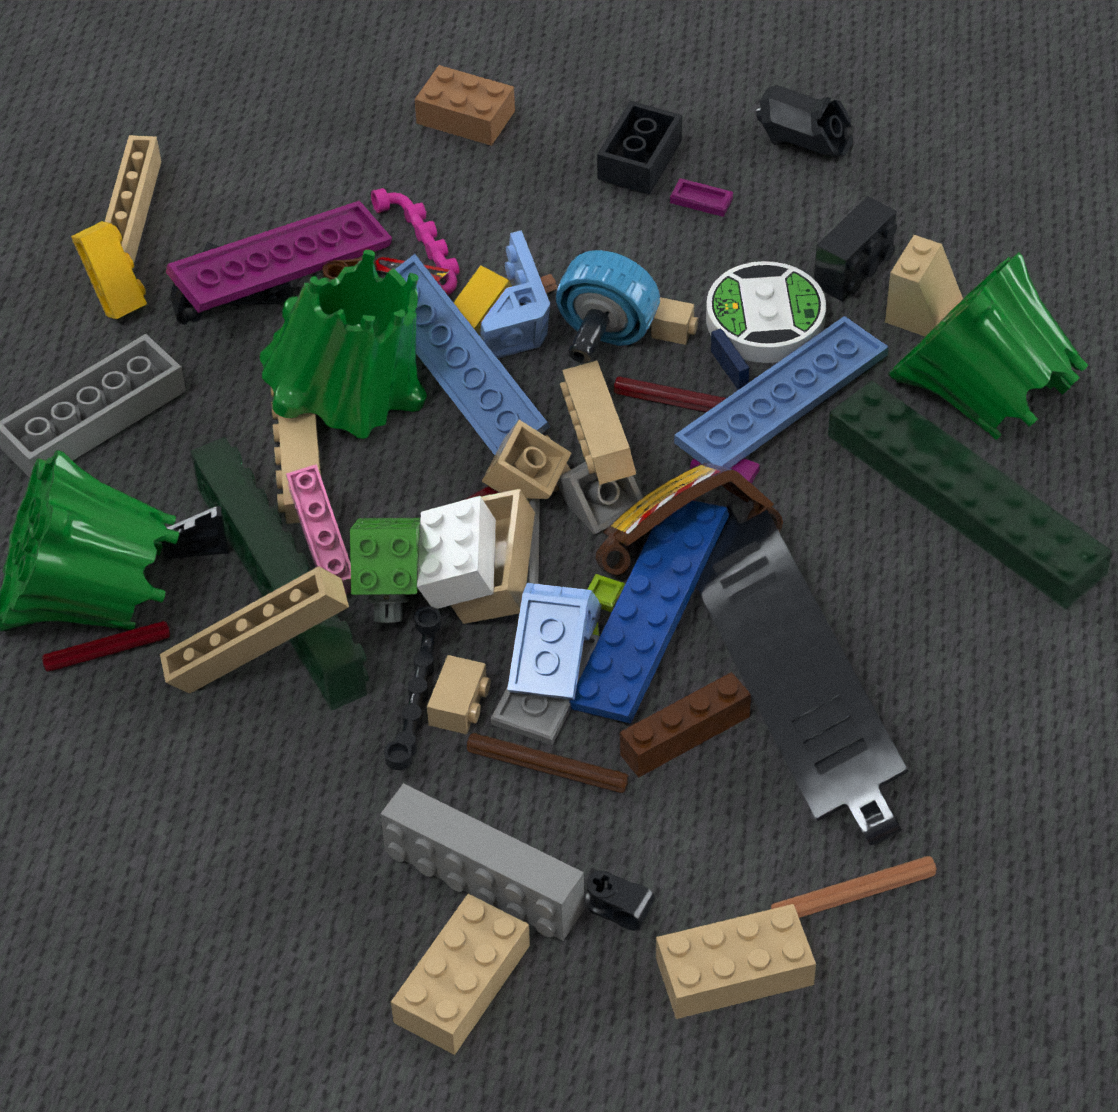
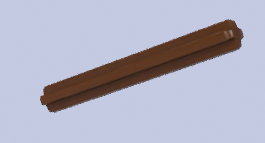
M471 733L467 740V751L620 793L625 792L628 785V774L477 733Z

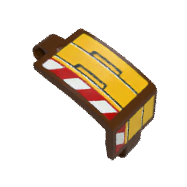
M703 463L662 484L622 513L603 532L608 538L596 552V562L601 569L611 574L618 575L625 572L630 565V556L627 550L619 544L620 542L626 546L630 545L672 513L720 485L742 500L753 502V508L749 512L747 520L768 510L780 532L783 525L782 516L772 507L774 503L739 472L712 463ZM612 551H618L620 556L618 563L615 566L609 567L606 562L608 554Z

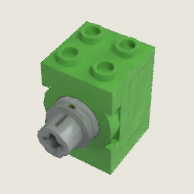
M358 518L350 528L351 595H370L367 602L373 604L375 622L392 623L403 621V603L409 601L406 594H417L419 591L417 587L421 518Z

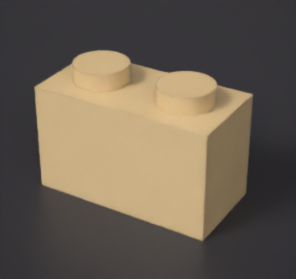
M447 655L427 705L429 726L467 734L471 723H477L481 709L480 699L481 697H487L491 679L486 676L485 663Z

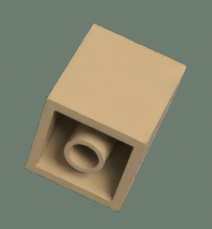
M913 235L890 273L885 323L926 336L963 299L942 244Z

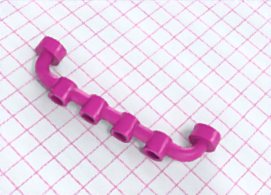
M384 188L371 191V201L376 213L388 211L390 204H398L403 208L405 219L408 223H412L417 240L419 242L422 241L425 245L428 258L435 262L436 267L450 270L443 277L446 281L444 285H441L439 281L437 282L445 293L450 295L456 289L458 283L456 275L459 274L458 262L455 258H445L448 255V248L444 239L434 240L437 237V229L433 221H423L426 219L423 203L413 204L407 196L395 192L387 193Z

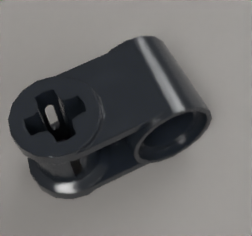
M596 871L587 879L586 887L588 893L586 894L585 905L589 912L617 923L625 929L631 931L640 929L655 901L652 891L641 884L632 883L607 871ZM605 881L608 882L607 888H605Z

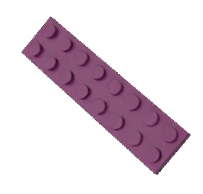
M356 201L167 264L166 274L199 313L323 270V266L332 260L355 259L363 256L365 250L375 252L390 247L392 237L360 201Z

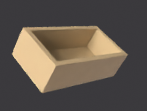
M520 489L481 497L496 519L494 591L492 595L451 605L463 624L520 613L522 594L527 583L535 516L534 510Z
M467 894L392 999L393 1022L455 1055L529 948V924Z
M794 904L656 937V960L676 1019L814 985L816 962Z

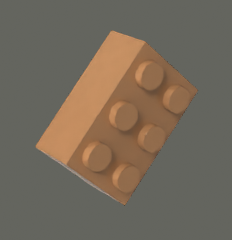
M439 65L415 98L416 123L492 146L515 112L514 87Z

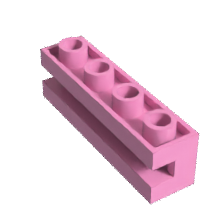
M317 464L286 473L289 491L315 568L320 566L340 577L345 594L351 593V563Z

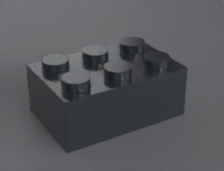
M630 101L597 153V179L650 194L682 141V115Z
M867 196L816 245L814 280L823 292L843 302L850 294H855L858 291L861 283L867 277L871 278L875 274L878 266L884 260L888 261L892 257L895 250L893 245L894 234L897 230V224H895L896 210Z

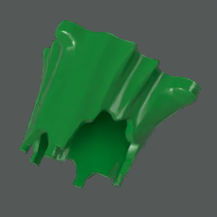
M365 250L362 260L355 266L344 267L335 279L324 277L318 280L316 276L311 277L309 283H304L299 296L288 298L282 310V317L285 322L274 333L272 342L260 352L259 356L263 365L262 379L274 391L272 401L274 412L284 418H296L304 413H314L320 416L329 427L343 429L360 439H365L374 427L386 424L389 410L420 411L425 404L427 393L417 376L416 309L419 277L416 274L409 273L406 282L392 268L385 278H381L378 276L374 265L375 252Z
M1018 252L1011 258L1008 256L980 284L968 293L916 347L890 370L888 375L898 383H906L924 388L937 394L997 440L1002 434L996 428L1005 417L1021 419L1028 427L1037 421L1038 418L1030 411L1026 394L1030 389H1042L1046 385L1050 389L1055 387L1063 395L1080 378L1071 367L1082 372L1087 368L1088 364L1080 357V354L1041 301L1029 276L1023 255Z
M56 450L52 458L48 457L47 460L38 458L33 466L25 496L19 506L9 537V551L3 567L4 579L0 590V631H8L37 622L55 621L133 630L136 623L130 620L135 605L148 600L162 603L165 598V590L153 587L145 579L143 570L154 562L156 554L160 555L162 550V543L160 542L177 543L179 532L167 529L164 526L165 523L174 525L176 516L164 513L100 482L76 465L63 451Z

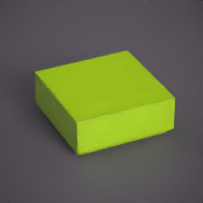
M595 574L587 590H592L601 603L602 610L612 613L625 583Z

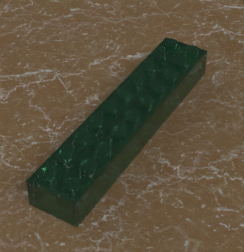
M873 380L830 411L828 436L1064 609H1067L1107 575L1112 555L1111 549Z
M223 437L191 450L198 492L209 509L221 506L227 540L261 596L264 597L309 572L310 567L303 553L298 554L295 550L296 544L293 536L289 531L284 532L282 529V521L278 512L275 509L270 510L265 491L262 488L257 489L251 469L243 467V460L236 446L231 447L227 439ZM338 613L289 639V642L331 711L366 696V682L369 681L368 673L363 665V662L367 661L365 652L359 643L354 644L347 622L345 620L340 621L337 617Z

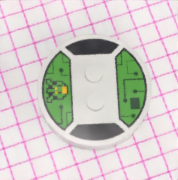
M751 262L728 270L713 283L707 296L706 324L710 335L712 331L721 328L744 360L774 363L781 361L824 330L826 300L818 283L802 270L778 262Z

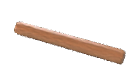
M926 856L771 905V909L794 904L800 918L935 876L936 865L932 857Z

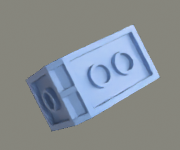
M522 230L510 233L509 246H506L508 262H505V270L509 280L513 279L516 286L504 290L481 322L480 337L497 358L540 347L548 332L550 302Z
M533 583L526 584L522 594L507 688L509 692L575 700L584 640L589 641L600 618L602 606L592 590Z

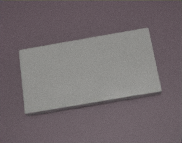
M592 634L589 641L584 640L578 681L600 636ZM506 688L491 717V725L553 745L571 710L570 699L509 692Z

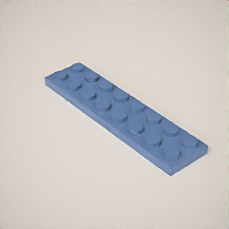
M414 254L398 266L395 270L406 282L409 273H414L419 277L417 283L416 354L494 455L497 453L503 439L518 420L526 423L541 434L550 428L545 418L419 258Z
M843 316L676 433L674 443L701 464L712 463L729 469L886 357L889 347Z

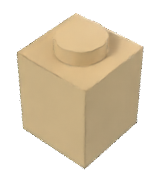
M660 297V304L652 321V338L686 345L690 334L695 335L698 326V317H694V304Z

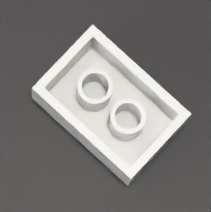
M481 496L421 512L417 587L431 607L438 609L493 594L496 519Z

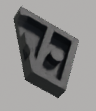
M221 506L213 507L167 527V529L179 532L177 543L161 542L165 559L228 554V541Z

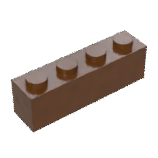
M730 672L621 731L620 755L639 778L749 718L751 694L737 677Z

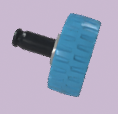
M602 250L584 252L575 257L570 263L556 291V303L561 315L571 327L578 331L573 344L569 348L570 357L576 362L587 363L591 360L592 354L595 352L600 341L624 346L637 342L645 335L658 310L660 294L653 278L639 264L620 254Z

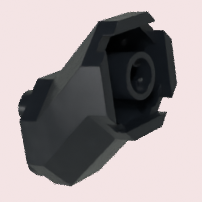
M778 85L768 87L760 99V106L756 109V116L765 128L773 145L796 144L837 158L845 156L853 143L852 134L847 135V128L851 127V118L839 100L830 101L831 98L829 97L817 99Z

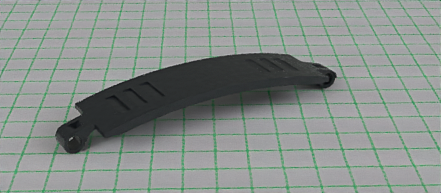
M727 506L729 517L696 586L816 820L820 821L843 807H849L870 846L873 844L877 845L902 831L880 789L885 784L906 774L909 770L836 639L768 510L740 524L730 506Z

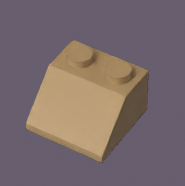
M518 420L503 439L482 482L499 493L520 489L526 498L548 499L562 474L571 452L526 423Z

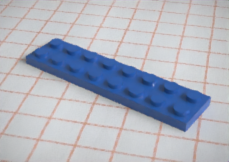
M692 500L653 527L577 683L575 700L569 701L571 709L632 723L729 517L727 507Z

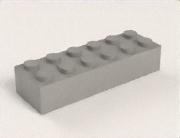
M144 334L1 420L0 447L29 478L38 458L47 460L48 457L52 458L56 450L63 451L73 461L186 392L182 367L147 334Z
M404 783L381 812L385 851L392 859L398 862L406 861L416 866L423 875L428 877L434 875L444 880L453 890L458 892L465 891L517 919L535 926L537 931L546 937L554 936L564 941L585 910L584 872Z

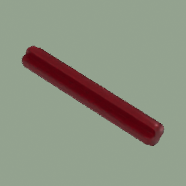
M618 376L614 383V393L702 412H708L726 399L725 397Z
M166 621L44 654L42 656L44 669L49 672L167 639L170 637L169 626Z

